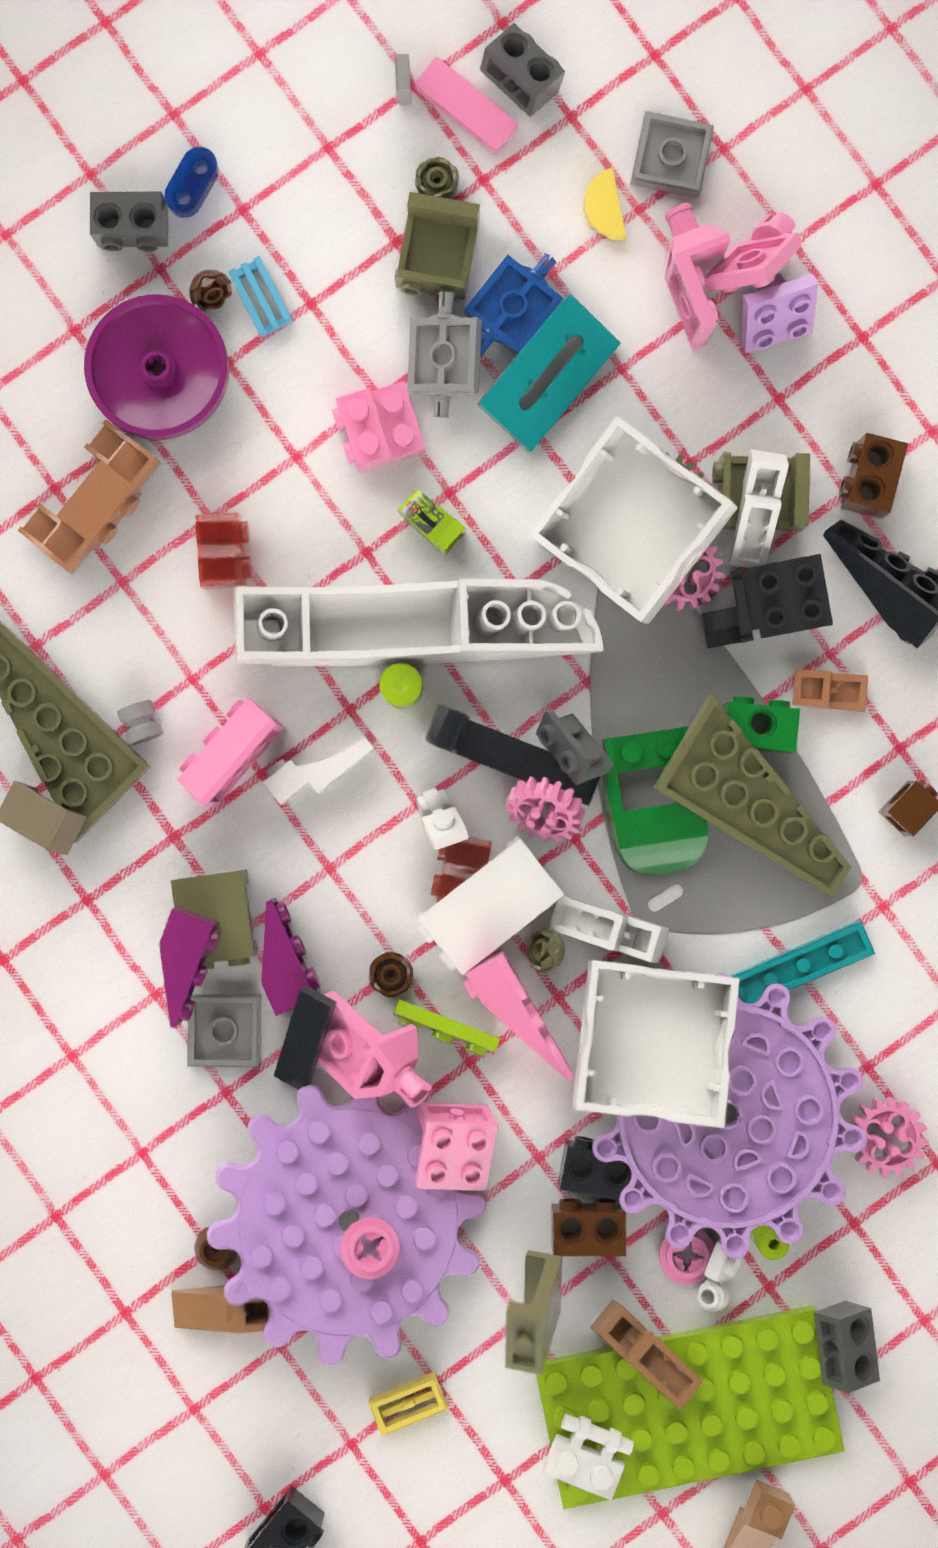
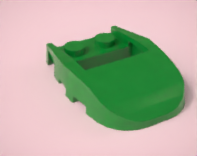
M688 726L602 740L603 747L605 746V754L614 763L610 772L603 775L605 818L609 822L613 835L611 838L617 855L627 868L636 873L659 875L682 871L695 864L707 846L708 821L678 803L623 811L617 774L666 766L687 732Z

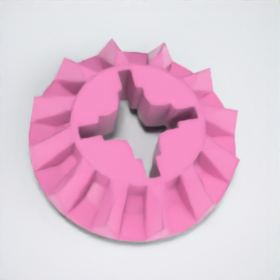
M364 1217L350 1224L342 1237V1260L348 1270L358 1277L374 1279L385 1275L393 1268L399 1256L400 1244L398 1236L392 1226L380 1218ZM361 1235L369 1241H373L375 1238L378 1239L381 1235L383 1236L376 1245L377 1254L381 1257L380 1260H377L375 1256L372 1257L369 1253L357 1259L364 1248L359 1238Z
M699 1229L690 1242L692 1251L698 1253V1255L690 1257L686 1268L682 1257L676 1255L678 1251H684L685 1247L675 1248L668 1243L666 1236L663 1237V1242L658 1250L659 1260L663 1271L673 1281L691 1285L707 1278L704 1273L715 1245L704 1230Z

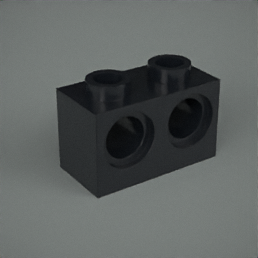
M575 1136L574 1141L565 1139L558 1178L559 1188L561 1190L619 1200L621 1191L631 1180L632 1173L627 1163L618 1160L603 1162L597 1159L593 1153L594 1139ZM578 1156H586L591 1160L589 1167L584 1171H576L571 1167L573 1160ZM616 1162L624 1164L626 1166L625 1172L620 1177L613 1178L607 1175V1170L611 1164Z
M291 1485L248 1538L244 1548H313L324 1532V1529H322L324 1512ZM300 1519L306 1525L298 1528L294 1527L289 1521Z

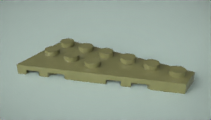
M0 620L1 703L6 713L10 715L17 729V734L53 801L67 810L80 813L86 817V821L74 842L78 843L151 766Z
M709 694L653 788L834 898L852 868L830 839L812 821L810 814L803 806H800L792 796L789 788L761 753L743 735L737 723L731 720L723 710L716 697Z

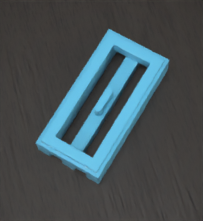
M260 256L253 258V262L249 264L245 262L241 265V268L237 270L232 269L228 273L262 338L293 321ZM257 270L260 272L282 315V318L276 320L253 275V272ZM245 276L270 322L266 326H263L240 281Z

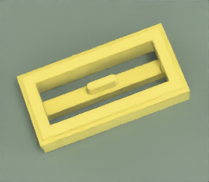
M436 1372L370 1397L368 1401L381 1436L448 1410V1402L444 1398ZM429 1386L432 1387L431 1389H428L424 1392H421L419 1394H416L414 1396H411L409 1398H406L404 1400H401L399 1402L379 1409V1407L382 1405L395 1401L399 1398H402L404 1396H407ZM434 1397L437 1400L435 1403L388 1422H385L383 1419Z

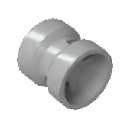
M151 700L137 702L117 711L120 722L124 723L126 728L130 727L125 735L130 746L152 740L163 734L160 724L151 721L154 718L153 713L155 711Z

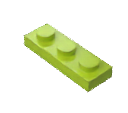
M402 1000L398 1001L393 1014L399 1017V1025L405 1027L413 1024L417 1031L419 1026H423L433 1030L431 1037L449 1044L452 1043L453 1038L467 1043L465 1050L485 1057L487 1051L490 1053L496 1052L500 1038Z

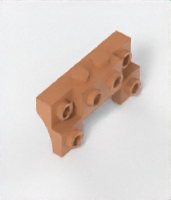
M106 419L103 422V428L91 443H86L84 446L87 451L100 461L59 513L55 515L39 503L36 506L38 508L25 526L23 528L20 526L17 530L71 574L76 571L94 547L99 548L102 543L106 545L114 538L118 530L117 524L124 516L128 517L136 510L140 503L138 498L142 494L139 490L161 464L153 454Z

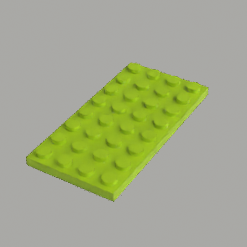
M811 1305L658 1337L703 1380L702 1384L681 1410L675 1407L610 1347L546 1360L542 1375L536 1374L550 1446H552L556 1434L569 1439L572 1432L561 1428L565 1414L576 1418L580 1415L591 1419V1424L606 1430L614 1428L621 1431L623 1437L633 1440L634 1445L630 1455L616 1451L613 1457L623 1460L625 1467L612 1499L845 1452L832 1387L822 1383L814 1317L816 1309ZM587 1438L583 1442L584 1445L599 1451L602 1447V1444ZM557 1479L563 1509L608 1500Z

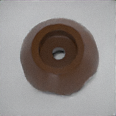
M207 269L199 272L192 279L189 288V297L192 304L197 305L202 311L221 308L225 299L232 295L231 280L226 274L218 270Z
M386 952L372 961L369 969V982L375 991L385 997H396L410 988L413 981V968L409 960L403 955L396 952ZM393 971L394 977H389L388 972Z
M206 1227L197 1236L194 1245L195 1256L198 1262L205 1268L216 1271L223 1270L234 1263L238 1253L230 1249L215 1251L208 1243L207 1231L209 1227Z

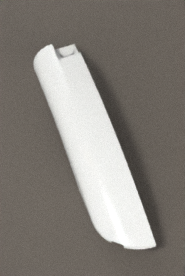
M459 579L454 581L379 586L235 587L234 631L236 664H271V667L378 666L397 663L409 665L575 655L602 652L604 649L599 627L589 609H585L572 596L573 593L567 589L543 580Z

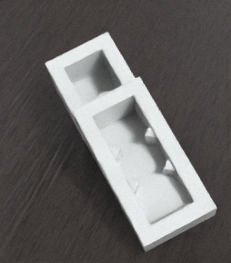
M750 450L743 479L738 519L729 556L730 565L750 568L767 564L782 505L780 498L789 467L787 457L784 454Z
M364 737L348 749L321 761L298 765L294 760L285 763L281 759L266 771L269 777L263 781V784L280 805L288 803L310 784L317 793L321 794L376 749Z
M566 896L556 901L549 929L656 963L660 961L669 931L667 927Z

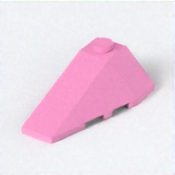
M502 949L486 957L465 973L467 979L462 982L472 1000L479 997L482 1004L565 1079L570 1081L575 1078L570 1066Z

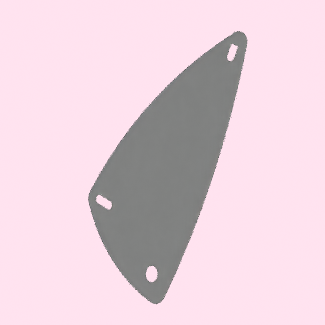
M598 588L594 619L601 633L604 651L591 653L590 703L592 737L604 752L605 746L603 747L602 740L606 738L688 726L689 729L709 694L716 697L721 707L724 703L733 702L734 696L755 698L754 704L767 705L725 646L707 648L702 617L696 610H691L688 603H685L681 611H677L676 602L671 601L666 607L664 605L661 607L649 624H645L637 620ZM756 714L751 721L752 729L758 734H763L767 729L766 719ZM797 750L793 753L758 751L789 788L792 796L800 806H803L810 814L812 821L830 839L852 868L834 898L709 822L707 846L700 859L691 867L682 871L659 875H643L630 870L621 862L616 853L611 838L613 835L609 822L605 818L602 775L598 783L603 817L619 878L633 917L667 927L669 931L742 932L766 928L810 915L842 900L858 889L862 881L861 867L838 821ZM666 766L617 773L623 811L677 803L653 788ZM674 884L682 887L683 894L681 897L658 911H651L649 909L648 901Z

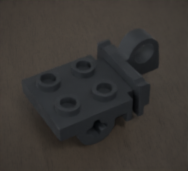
M821 554L748 568L750 578L745 579L742 577L741 569L730 571L736 607L701 613L707 648L754 641L752 630L759 629L762 639L833 625Z

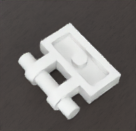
M565 1414L561 1428L572 1432L569 1439L559 1434L555 1435L543 1466V1473L612 1500L625 1467L624 1461L613 1457L616 1451L630 1455L634 1441L623 1437L622 1432L614 1428L606 1430L591 1424V1419L580 1415L576 1418ZM587 1438L602 1444V1447L599 1451L584 1445L583 1442Z

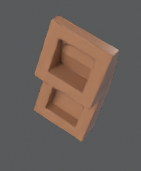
M795 669L792 705L865 712L868 675Z

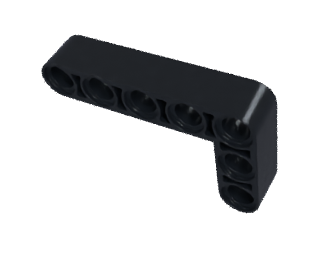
M438 704L425 737L426 742L525 782H528L529 777H533L539 783L542 782L543 777H546L549 780V784L552 785L558 781L562 782L561 789L564 791L573 789L572 798H581L582 804L590 806L601 777L599 776L575 785L549 751L471 721L468 715Z

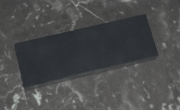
M306 985L299 991L273 1075L274 1077L298 1090L311 1084L337 1001Z

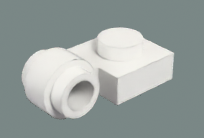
M436 788L421 792V796L416 798V803L421 815L423 828L434 850L469 839L467 828L456 807L450 808L444 789L437 791Z
M721 1241L716 1242L704 1273L707 1279L705 1283L700 1285L697 1291L698 1303L704 1310L710 1312L722 1310L727 1306L729 1291L724 1285V1281L734 1277L741 1264V1258L732 1259L725 1255L721 1247Z

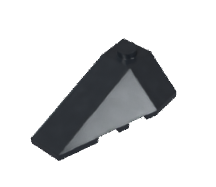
M842 519L826 529L823 537L886 624L897 633L902 641L912 644L918 649L938 629V571L931 567L923 571L908 563L910 556L901 551L896 554L882 549L881 542L877 538Z

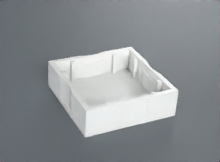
M616 416L586 456L575 479L558 494L529 536L565 564L577 569L594 582L601 592L637 620L649 624L737 510V506Z
M589 960L572 1106L576 1110L623 1116L646 1115L661 1117L671 1122L724 1128L730 1076L728 1050L735 1027L739 978Z

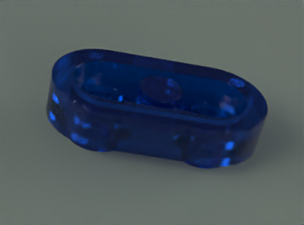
M194 147L188 150L165 189V201L170 211L178 217L188 218L200 210L219 175L218 162L213 152L209 149ZM198 167H207V171L205 173H196ZM182 197H190V201L187 204H179V200Z

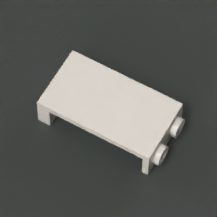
M518 835L506 844L508 847L433 907L426 912L422 910L417 914L420 924L416 928L429 944L435 940L443 950L438 955L450 971L457 968L463 976L564 896V893Z

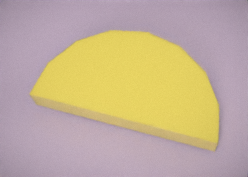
M612 167L600 172L589 183L584 196V215L589 226L598 233L607 236V239L625 240L626 232Z

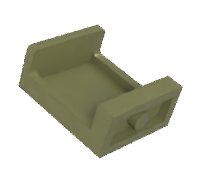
M409 192L407 203L408 216L398 269L395 270L394 276L396 287L401 288L402 292L409 295H421L424 292L435 294L436 298L439 299V292L454 293L453 302L457 298L465 300L480 219V204Z
M723 452L719 462L714 461L712 470L713 483H718V492L737 506V510L722 529H736L743 479L749 458L747 456H731V452ZM796 453L792 458H787L789 467L780 498L782 505L775 531H802L809 525L810 453Z
M247 869L171 880L174 908L181 907L219 921L216 928L217 931L221 932L219 942L213 953L208 951L203 964L208 966V970L213 969L214 962L228 960V966L249 964V957H254L258 954L257 947H254L246 884H249Z
M531 1250L527 1251L525 1257L524 1303L510 1300L506 1310L505 1368L542 1375L561 1312L562 1256Z

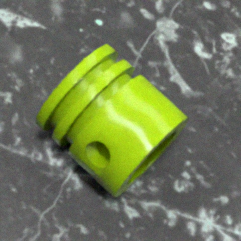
M392 664L385 669L380 677V692L387 703L393 707L401 709L410 708L418 703L422 697L424 689L422 678L418 671L409 664Z

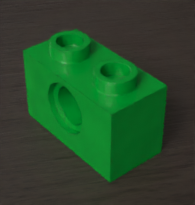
M734 696L733 702L723 704V710L731 720L737 723L743 735L755 749L781 753L796 752L800 709L790 708L789 701L769 700L767 706L754 704L755 698ZM756 714L763 716L767 721V729L763 734H758L752 729L751 721Z

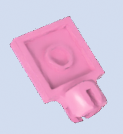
M778 212L775 216L772 214L765 216L754 228L751 239L735 244L704 277L707 292L723 290L724 293L739 289L741 286L753 285L755 288L770 284L775 279L774 276L782 267L790 262V258L801 247L799 234L792 233V230L796 227L795 221L789 215Z

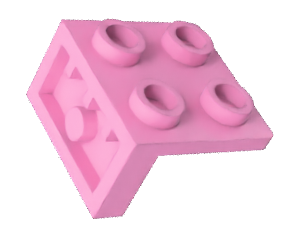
M428 1102L419 1104L416 1116L422 1127L423 1137L415 1180L417 1188L486 1190L498 1126L488 1105Z

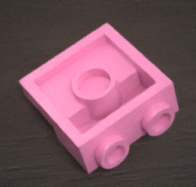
M404 381L374 391H370V388L336 398L338 408L333 409L332 413L338 431L345 429L349 442L342 443L348 463L356 462L359 472L426 451Z

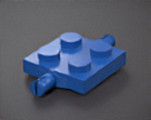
M545 253L534 269L521 265L507 254L465 307L464 315L467 317H477L482 320L481 358L493 342L504 345L517 355L563 300V297L551 289L544 279L557 263L553 257L550 259L549 254Z

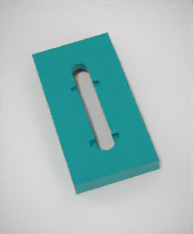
M568 294L476 405L527 452H532L621 342L575 297ZM573 335L579 336L582 342L580 348L528 410L521 409L519 401L531 387L532 383L536 381Z

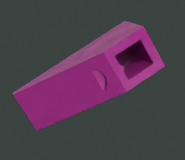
M275 897L266 902L261 984L275 1015L278 1016L295 1007L299 991L305 985L317 991L321 984L314 968L307 969L302 957L306 955V950L299 935L293 936L287 923L292 922L285 903L278 904Z
M181 907L171 909L159 942L169 1024L172 1028H177L182 1024L183 1020L189 1021L196 1001L191 999L195 986H202L208 971V966L203 965L208 951L212 953L215 951L221 932L216 930L219 921Z

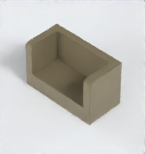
M14 780L0 807V823L48 851L68 855L86 821V817L80 813L67 810L38 793L39 790L37 788Z

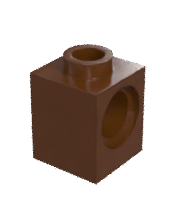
M907 781L878 812L903 836L914 837L938 812V800L936 799L938 793L925 781L920 783L918 781Z

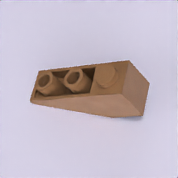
M225 1285L172 1290L171 1292L175 1328L231 1333L264 1331L270 1318V1308L266 1302L260 1299L250 1300L240 1306L230 1304L224 1296Z

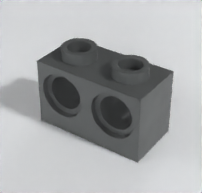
M515 23L485 47L480 71L530 118L559 92L565 70L560 66L559 62L554 57L549 56L535 43L530 34L523 32Z
M90 192V236L96 245L106 251H120L123 247H136L142 251H155L158 247H168V204L162 192ZM109 219H119L115 227L104 228ZM144 219H155L150 227L140 228V224Z
M843 1301L814 1312L823 1385L851 1393L880 1381L871 1308Z

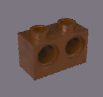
M866 433L858 442H853L847 462L852 464L849 477L844 476L839 489V497L843 498L841 509L879 519L891 513L908 443L871 433ZM869 451H875L881 456V466L874 465L869 461ZM860 485H867L872 489L873 500H866L860 495Z
M564 1198L559 1200V1204H551L553 1255L626 1256V1211L620 1203H617V1200L609 1198L596 1199L595 1203H581L579 1199ZM575 1219L580 1223V1226L575 1232L566 1233L561 1229L564 1221ZM603 1219H611L616 1222L614 1229L608 1233L598 1231L597 1225Z

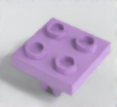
M778 272L770 284L759 287L758 291L743 295L741 345L745 354L756 350H764L772 345L788 340L800 339L805 335L813 333L818 283L813 274L787 282Z

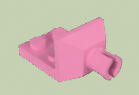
M684 203L670 209L665 214L666 222L669 224L673 234V240L668 253L665 281L691 348L695 350L706 345L718 320V313L714 302L711 299L707 300L703 291L705 280L702 272L713 268L724 257L731 239L728 233L709 224L699 226L693 214L691 203Z
M336 991L324 994L337 1001L317 1063L354 1099L380 1097L394 1091L411 1108L421 1104L428 1096L431 1085L424 1081L414 1070L419 1059L417 1028L410 1024L383 1036Z

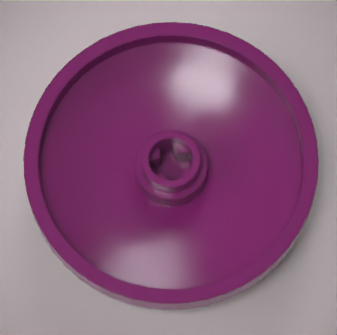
M151 294L138 296L120 303L99 321L86 347L84 375L92 400L112 424L122 431L139 438L167 440L194 431L214 414L227 389L229 359L225 343L219 331L204 312L183 299L169 295Z

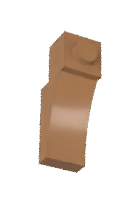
M613 1299L590 1327L610 1348L619 1354L679 1410L685 1406L703 1382L657 1336L647 1330L629 1311Z
M756 1479L745 1508L740 1507L723 1548H772L778 1539L782 1540L795 1508L790 1493Z

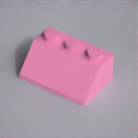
M247 698L244 702L241 699L238 700L226 714L230 719L221 729L215 727L203 741L206 747L200 754L196 756L193 753L180 767L183 773L177 780L204 808H216L285 728L250 698Z

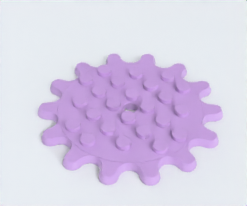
M725 973L715 974L716 976L731 977ZM781 984L769 985L763 992L762 997L752 1004L744 1003L737 998L735 1027L728 1050L730 1076L727 1104H732L737 1112L736 1118L732 1123L725 1124L724 1128L671 1122L654 1116L616 1115L617 1120L614 1128L594 1140L592 1147L597 1159L603 1162L623 1161L631 1169V1180L621 1191L619 1197L622 1208L626 1212L633 1214L642 1211L652 1204L663 1206L669 1216L665 1236L668 1243L675 1248H684L689 1245L694 1234L704 1227H710L718 1232L723 1252L732 1259H739L746 1255L749 1248L750 1233L759 1225L771 1227L779 1239L785 1243H796L803 1235V1225L799 1219L798 1210L804 1200L816 1198L827 1205L835 1206L840 1204L845 1197L843 1183L831 1171V1160L839 1152H858L865 1147L867 1142L865 1131L857 1125L844 1121L840 1114L842 1101L861 1090L863 1077L854 1068L834 1069L826 1063L824 1051L835 1037V1025L831 1020L824 1017L816 1018L805 1026L794 1025L787 1015L790 993Z
M308 1084L305 1087H301L297 1093L299 1113L292 1123L280 1125L265 1114H258L251 1118L248 1124V1133L258 1147L257 1156L252 1163L248 1165L226 1163L217 1170L215 1178L218 1186L235 1196L237 1209L231 1218L215 1222L209 1227L207 1240L215 1249H230L239 1254L242 1263L240 1271L226 1283L224 1296L230 1304L240 1306L253 1299H260L267 1303L270 1308V1318L264 1328V1339L269 1346L274 1348L286 1345L297 1331L308 1330L317 1338V1354L320 1362L331 1367L338 1365L343 1360L346 1346L352 1338L365 1336L371 1340L380 1357L390 1359L400 1352L402 1344L399 1327L405 1318L419 1316L431 1326H441L449 1318V1306L439 1292V1286L443 1278L449 1274L470 1276L478 1270L480 1264L479 1256L475 1251L465 1247L460 1242L458 1231L463 1222L478 1218L485 1212L486 1200L477 1191L417 1188L415 1180L423 1137V1130L416 1116L418 1106L411 1108L406 1103L400 1111L388 1113L379 1105L378 1097L354 1099L352 1096L346 1104L332 1106L325 1100L322 1090L317 1085ZM344 1211H356L359 1220L364 1217L380 1218L395 1230L399 1239L400 1251L395 1265L388 1273L378 1278L365 1279L354 1275L345 1266L341 1257V1241L346 1230H343L339 1225V1217ZM361 1235L359 1238L364 1248L357 1259L369 1253L372 1257L375 1256L377 1260H380L381 1257L377 1254L376 1245L383 1236L381 1235L378 1239L375 1238L373 1241H369Z

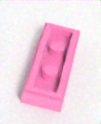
M438 57L433 60L414 83L416 91L495 155L518 129V122Z

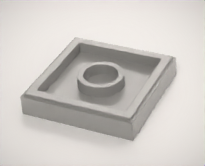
M645 111L630 184L699 198L714 125Z
M192 994L191 999L195 1000L196 1004L188 1021L187 1067H259L261 994Z

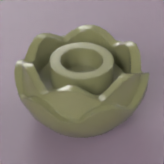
M429 158L418 166L415 185L420 194L450 199L457 191L459 183L458 170L445 158ZM440 179V182L435 183L434 180Z
M542 928L541 931L534 932L531 935L532 944L527 949V956L531 961V968L537 969L541 973H547L557 968L563 961L565 954L564 942L559 934L552 929Z

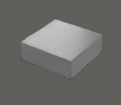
M396 54L397 103H399V106L412 105L409 54Z

